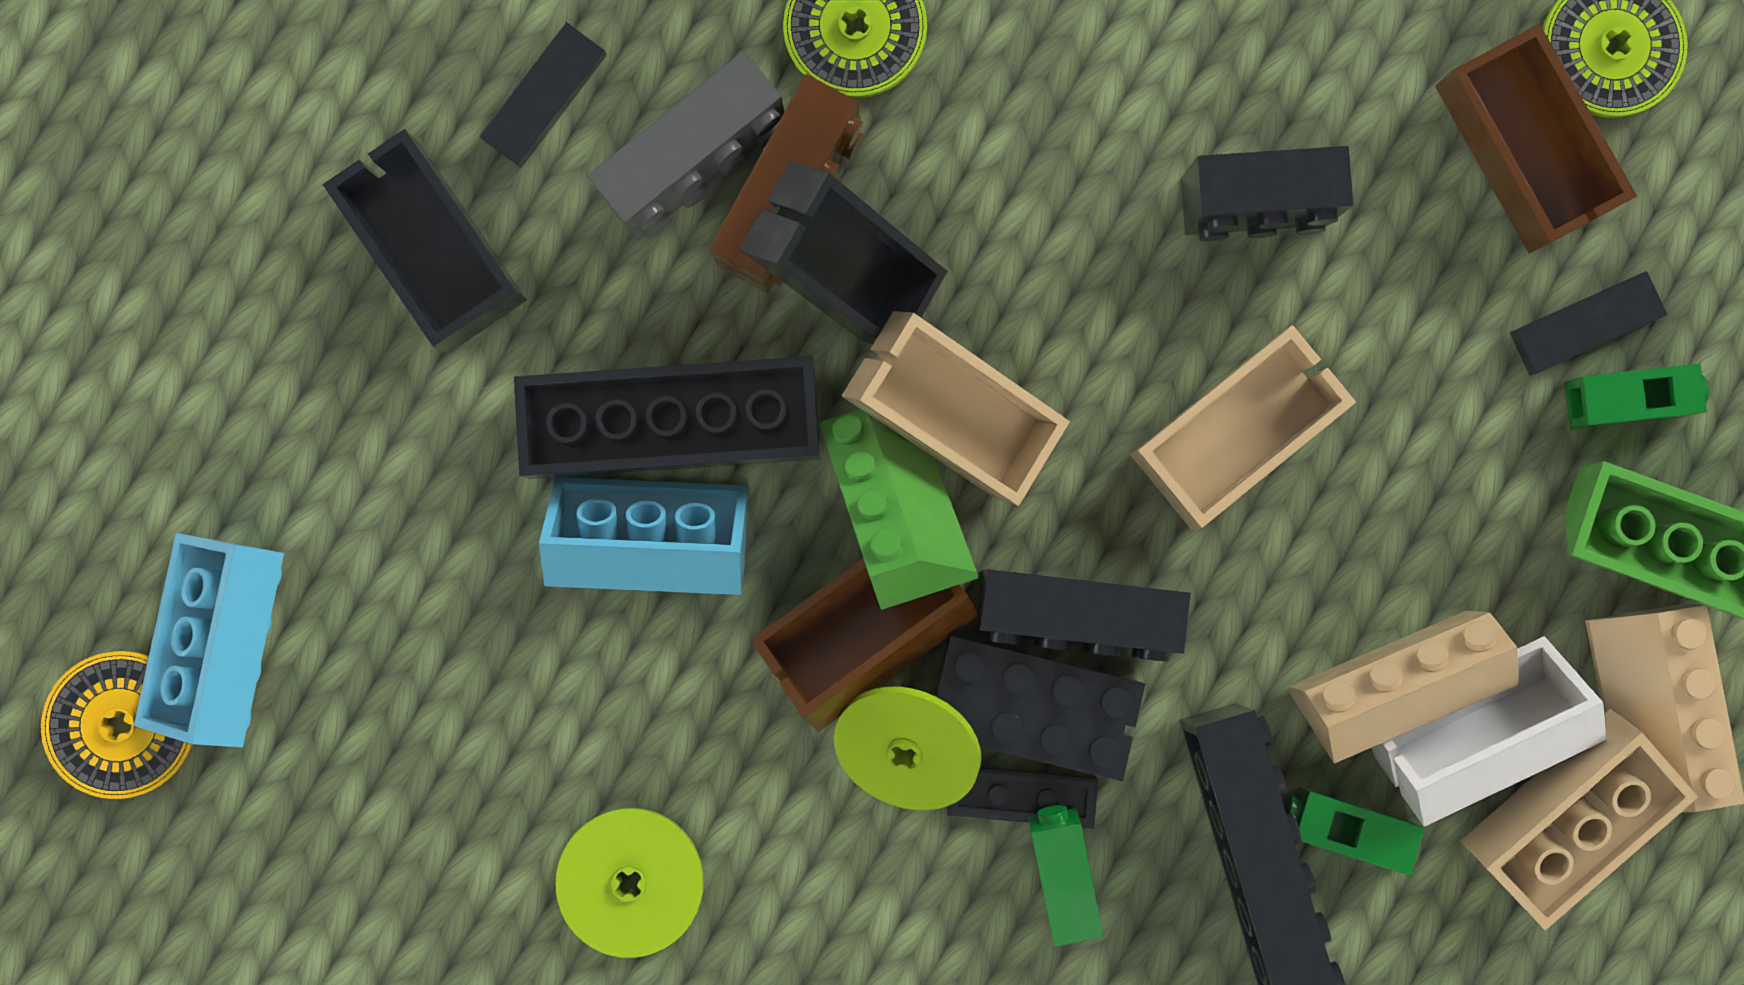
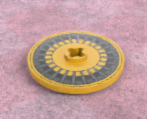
M114 651L89 657L70 668L56 682L49 693L41 719L42 743L53 768L67 783L76 789L92 796L107 799H125L139 796L167 782L179 771L188 758L193 744L134 726L149 655L131 651ZM123 712L125 713L124 722L131 725V730L120 733L116 737L114 736L115 728L108 725V719L117 717Z

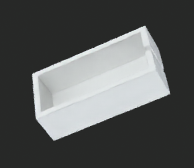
M1545 636L1517 649L1519 685L1372 747L1374 758L1395 787H1400L1402 797L1424 827L1606 741L1604 705L1602 700Z

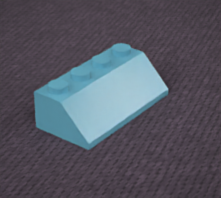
M575 477L555 478L539 540L544 586L741 595L746 557L748 485Z
M175 534L134 726L189 744L243 748L246 731L251 722L250 712L255 688L261 675V660L267 633L271 627V613L276 590L282 576L281 566L284 553L187 534Z

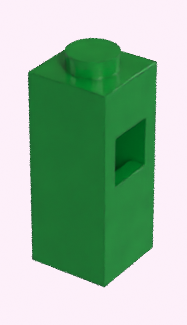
M1701 364L1589 375L1564 382L1570 429L1680 418L1707 413L1706 402L1709 398V385L1706 378L1702 375Z
M1299 786L1296 795L1288 797L1284 809L1286 814L1292 813L1294 815L1302 842L1411 876L1424 833V827L1405 819Z
M1062 805L1045 807L1039 810L1036 816L1028 817L1054 947L1103 938L1082 826L1077 809H1067L1066 806Z

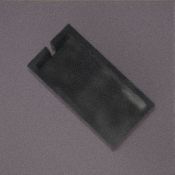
M403 129L368 153L372 161L386 172L380 178L359 159L322 184L426 338L439 351L449 354L527 301L421 144L406 129Z
M791 160L767 200L774 205L770 212L761 210L739 248L741 252L852 334L872 345L894 311L915 313L922 318L948 272L829 172Z
M985 569L981 571L977 606L979 615L976 617L975 628L986 631L985 639L992 642L1018 644L1019 635L1035 636L1034 645L1038 647L1069 650V641L1084 642L1083 651H1088L1089 653L1119 656L1120 646L1132 648L1131 656L1169 662L1170 652L1184 654L1191 593Z
M951 635L947 639L934 696L948 703L965 718L973 729L980 747L1123 781L1133 737L1124 732L1125 726L1136 728L1146 683Z

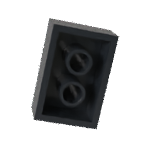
M1349 146L1200 155L1195 158L1181 177L1185 235L1199 234L1200 241L1223 240L1229 238L1228 232L1247 231L1249 238H1265L1277 235V229L1296 228L1297 235L1318 234L1325 232L1326 226L1338 222V218L1354 206Z

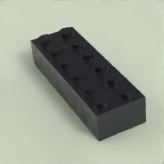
M813 356L514 376L519 476L528 479L821 459Z
M1236 703L1179 719L1257 985H1345L1339 965L1336 961L1330 962L1325 943L1331 942L1328 924L1321 911L1315 913L1310 894L1316 892L1313 874L1306 862L1300 863L1295 844L1302 842L1297 821L1292 813L1286 814L1281 795L1287 793L1282 771L1278 764L1271 765L1266 746L1272 745V737L1266 719L1263 715L1257 716L1254 709Z

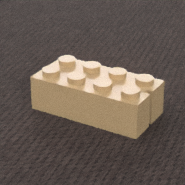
M894 311L870 349L878 354L876 359L864 358L843 392L842 397L995 499L1019 506L1070 421L915 313Z
M1293 325L1276 335L1130 454L1191 530L1203 528L1356 403L1328 367L1307 379L1302 371L1314 366L1321 359Z

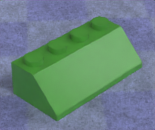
M861 409L819 422L880 610L978 578L976 568L934 457Z
M1605 461L1579 467L1565 509L1568 556L1744 619L1743 511Z

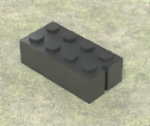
M743 50L588 174L587 177L637 241L645 235L648 239H651L670 224L669 216L684 205L686 208H690L701 201L709 191L706 186L720 175L728 178L737 172L745 164L746 158L744 156L757 145H760L761 148L766 147L785 112L782 96Z

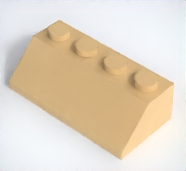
M1678 604L1585 620L1599 697L1604 705V714L1609 709H1612L1640 730L1698 795V798L1682 812H1699L1744 804L1743 788L1707 606Z
M1464 611L1290 685L1288 689L1333 763H1337L1519 685L1517 646L1490 612Z
M1609 709L1604 714L1606 741L1535 774L1460 841L1545 931L1698 798V795L1648 738L1612 709Z

